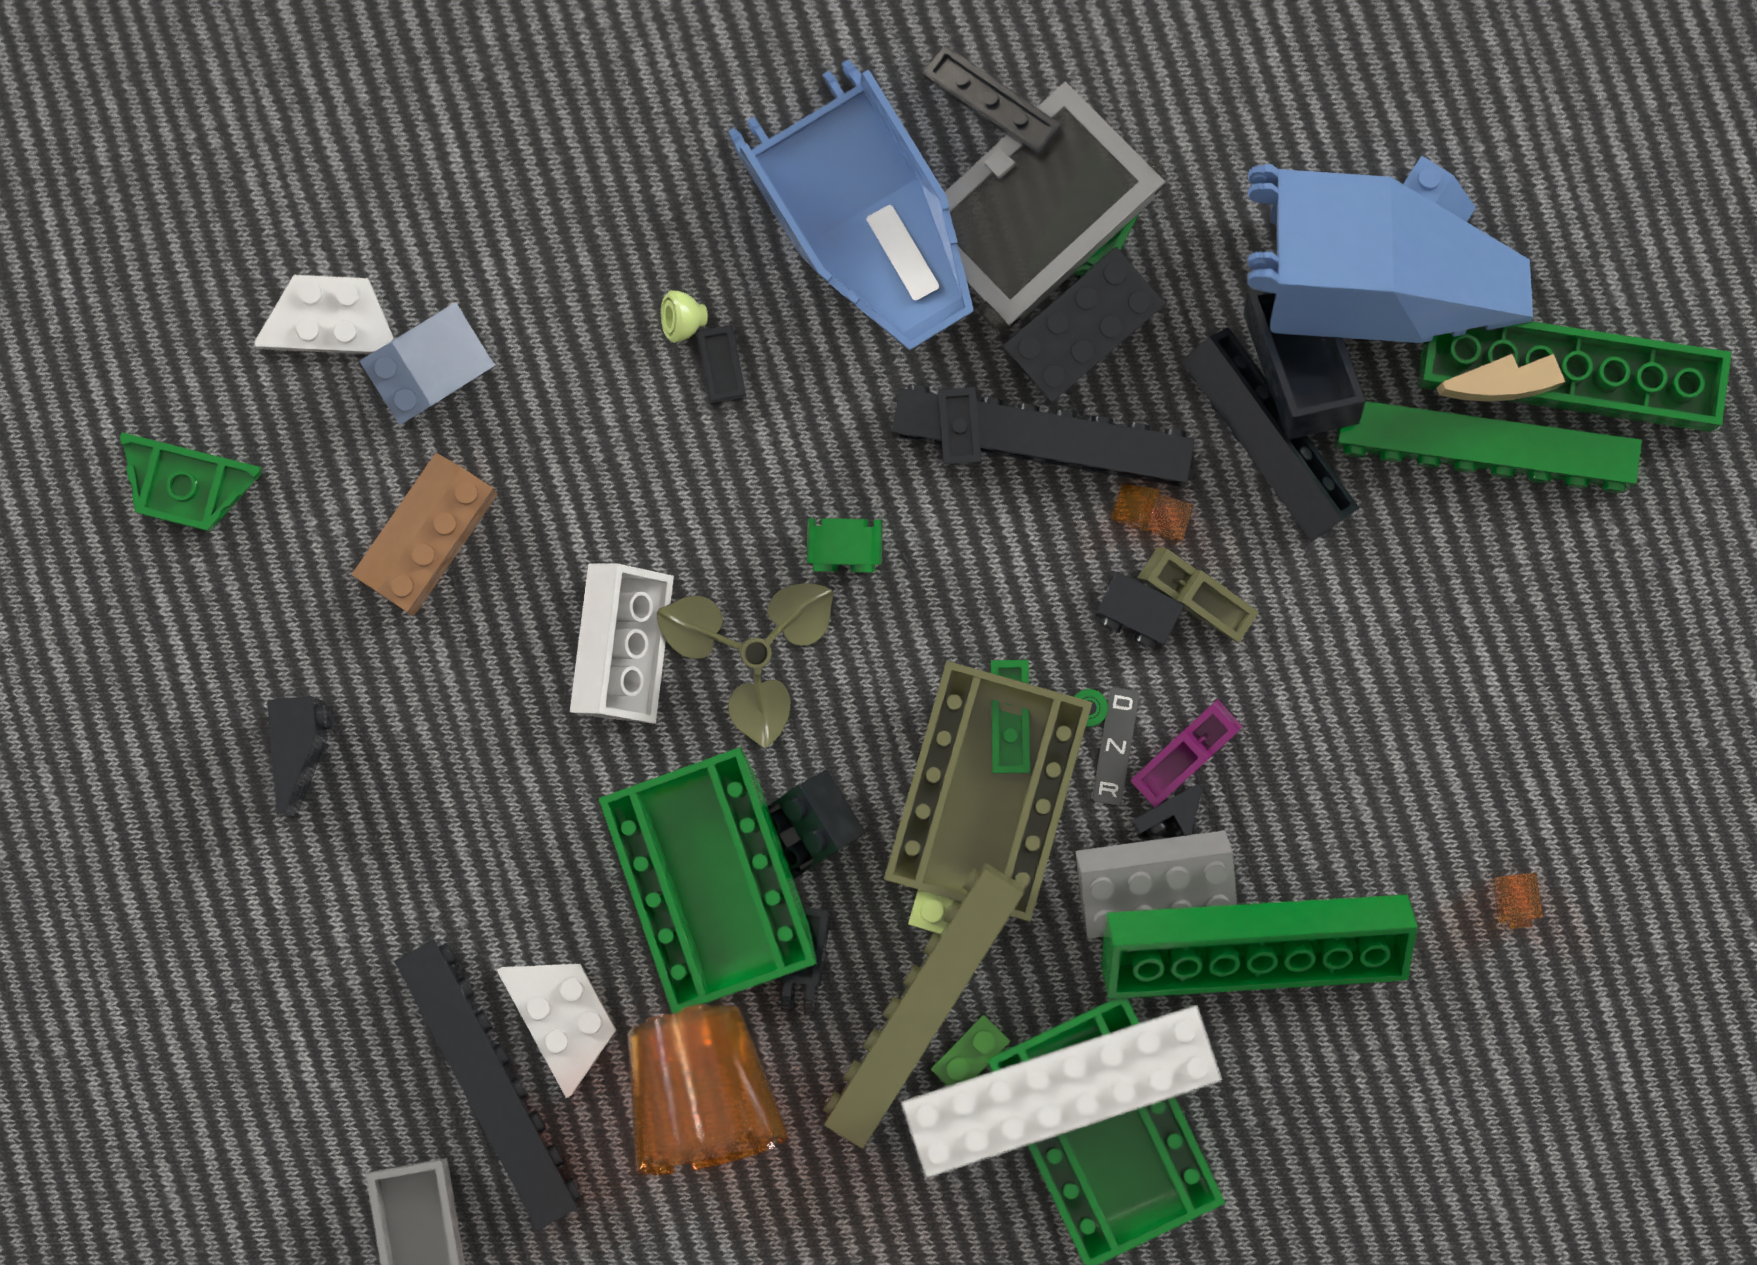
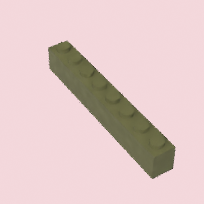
M987 863L984 864L981 871L975 868L972 870L962 887L968 891L961 903L955 900L952 902L942 919L947 922V925L941 935L935 932L932 934L922 951L927 954L924 962L920 967L915 964L911 967L902 983L907 986V989L900 999L895 996L891 999L882 1015L887 1018V1021L880 1031L873 1028L863 1044V1048L868 1050L861 1062L853 1060L843 1076V1080L848 1083L841 1094L834 1091L823 1108V1111L828 1113L824 1125L862 1149L1024 894L1025 887Z

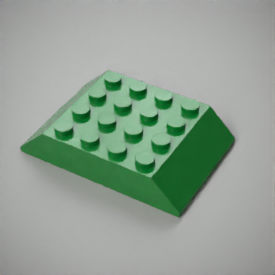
M741 747L598 798L673 1015L817 964L810 926L764 794Z
M1128 998L1112 999L987 1059L993 1072L1139 1024V1021ZM1175 1096L1027 1144L1084 1265H1099L1225 1204Z

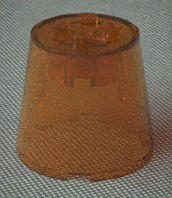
M704 1004L693 1005L682 1009L680 1013L651 1017L647 1019L646 1023L628 1032L635 1161L638 1175H671L675 1173L674 1166L691 1164L693 1171L719 1166L775 1148L774 1140L776 1139L778 1144L786 1143L789 1140L786 1127L739 1007L714 1006L705 1008Z

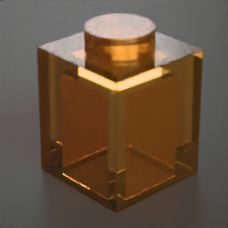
M1536 872L1492 878L1498 923L1509 922L1510 929L1532 927V919L1543 918Z

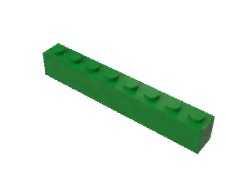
M1366 401L1360 424L1336 429L1334 448L1343 449V455L1351 457H1365V453L1380 454V460L1398 463L1402 462L1403 458L1416 459L1417 465L1423 467L1437 468L1440 463L1454 465V470L1459 472L1475 473L1477 468L1491 470V475L1495 477L1513 478L1514 473L1528 475L1529 481L1537 483H1550L1551 478L1565 480V486L1587 488L1589 483L1602 485V491L1625 493V489H1630L1637 484L1642 440Z

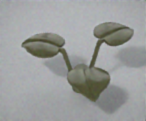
M812 583L790 585L779 590L772 597L767 607L769 618L778 626L764 640L758 637H751L743 643H739L717 634L723 623L721 611L712 600L702 596L684 597L659 608L657 611V621L660 631L668 644L685 657L693 659L705 658L711 653L714 640L739 650L743 663L754 669V684L744 683L733 691L728 702V712L733 724L742 733L750 737L761 747L766 748L778 738L784 729L791 706L790 695L782 682L771 679L761 683V668L767 665L771 659V648L769 645L773 643L774 639L782 631L784 637L795 645H810L818 641L824 635L829 625L834 593L830 588Z

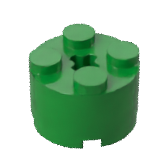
M808 518L807 563L813 564V571L835 572L838 571V564H851L850 572H875V565H882L883 520L874 519V527H868V519L822 518V525L817 526V518Z

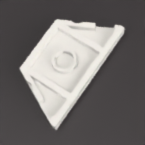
M294 275L255 340V347L257 349L371 354L394 340V337L368 278Z
M581 964L501 967L497 969L500 978L566 1098L570 1097L617 1031Z

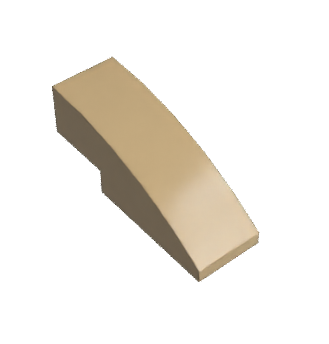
M1513 354L1446 380L1436 389L1440 396L1460 400L1505 401L1535 396L1557 389L1565 380L1554 354L1519 368Z

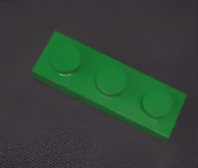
M991 660V673L1029 684V660ZM991 699L992 774L1030 773L1029 709L1022 708V716L999 710V701Z

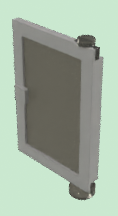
M1066 81L1037 107L1062 126L1061 131L1040 157L1006 135L945 191L967 284L984 301L977 307V310L986 322L1001 336L1020 319L1023 320L1154 200L1156 198L1155 195L1166 186V182L1162 179L1166 172L1162 166L1153 158L1146 162Z

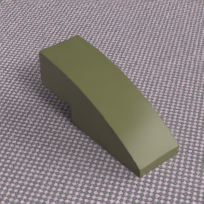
M1157 547L1137 577L1152 589L1184 604L1183 610L1237 643L1241 641L1259 611L1205 572L1196 570L1167 548Z

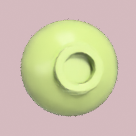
M671 290L665 295L661 306V322L664 334L671 342L686 340L695 334L700 326L707 324L708 314L704 304H698L693 297L680 291Z

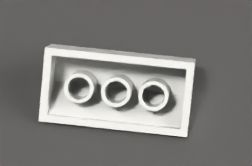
M588 564L570 712L600 718L656 724L666 639L658 625L657 611L659 608L671 603L674 576L622 564Z

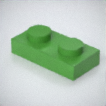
M982 1015L937 1061L931 1070L947 1086L975 1078L989 1064L987 1059L998 1055L1011 1041L985 1015Z

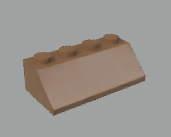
M435 453L351 575L414 617L498 494L491 486L461 466Z

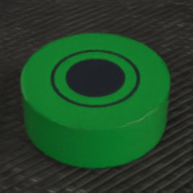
M1085 689L1074 696L1092 702L1086 727L1097 726L1105 719L1108 712V704L1100 692L1093 689Z

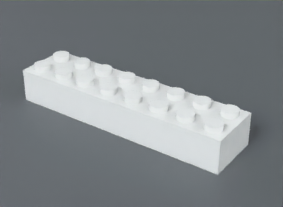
M1191 1006L902 1101V1105L927 1178L1221 1081V1077L1197 1006Z

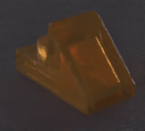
M1122 484L1111 520L1182 542L1194 505L1159 494V489Z

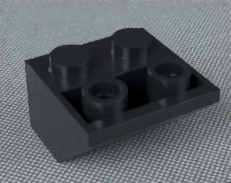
M827 769L798 784L768 805L785 858L794 879L866 834Z

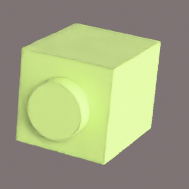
M918 890L908 925L941 934L947 925V922L942 919L954 900Z

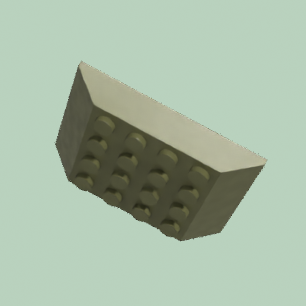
M946 661L884 880L961 902L968 892L962 888L974 868L981 871L984 864L987 863L1025 887L1023 896L1010 916L1031 922L1092 702ZM991 699L999 701V710L1022 716V708L1029 709L1030 773L992 774Z

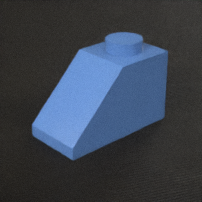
M1422 155L1404 182L1405 186L1466 222L1476 208L1454 175Z

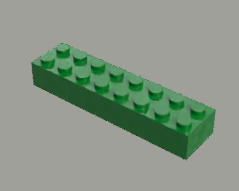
M1533 321L1486 330L1485 326L1467 329L1465 335L1453 337L1452 333L1433 336L1432 341L1423 342L1417 387L1437 390L1436 388L1446 380L1513 354L1518 368L1554 354L1565 380L1559 388L1535 396L1505 401L1712 432L1722 425L1732 352Z
M1408 895L1106 912L1101 969L1108 999L1407 981L1418 927Z

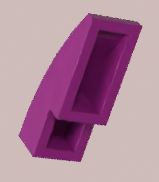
M1217 699L1130 781L1156 808L1243 726Z

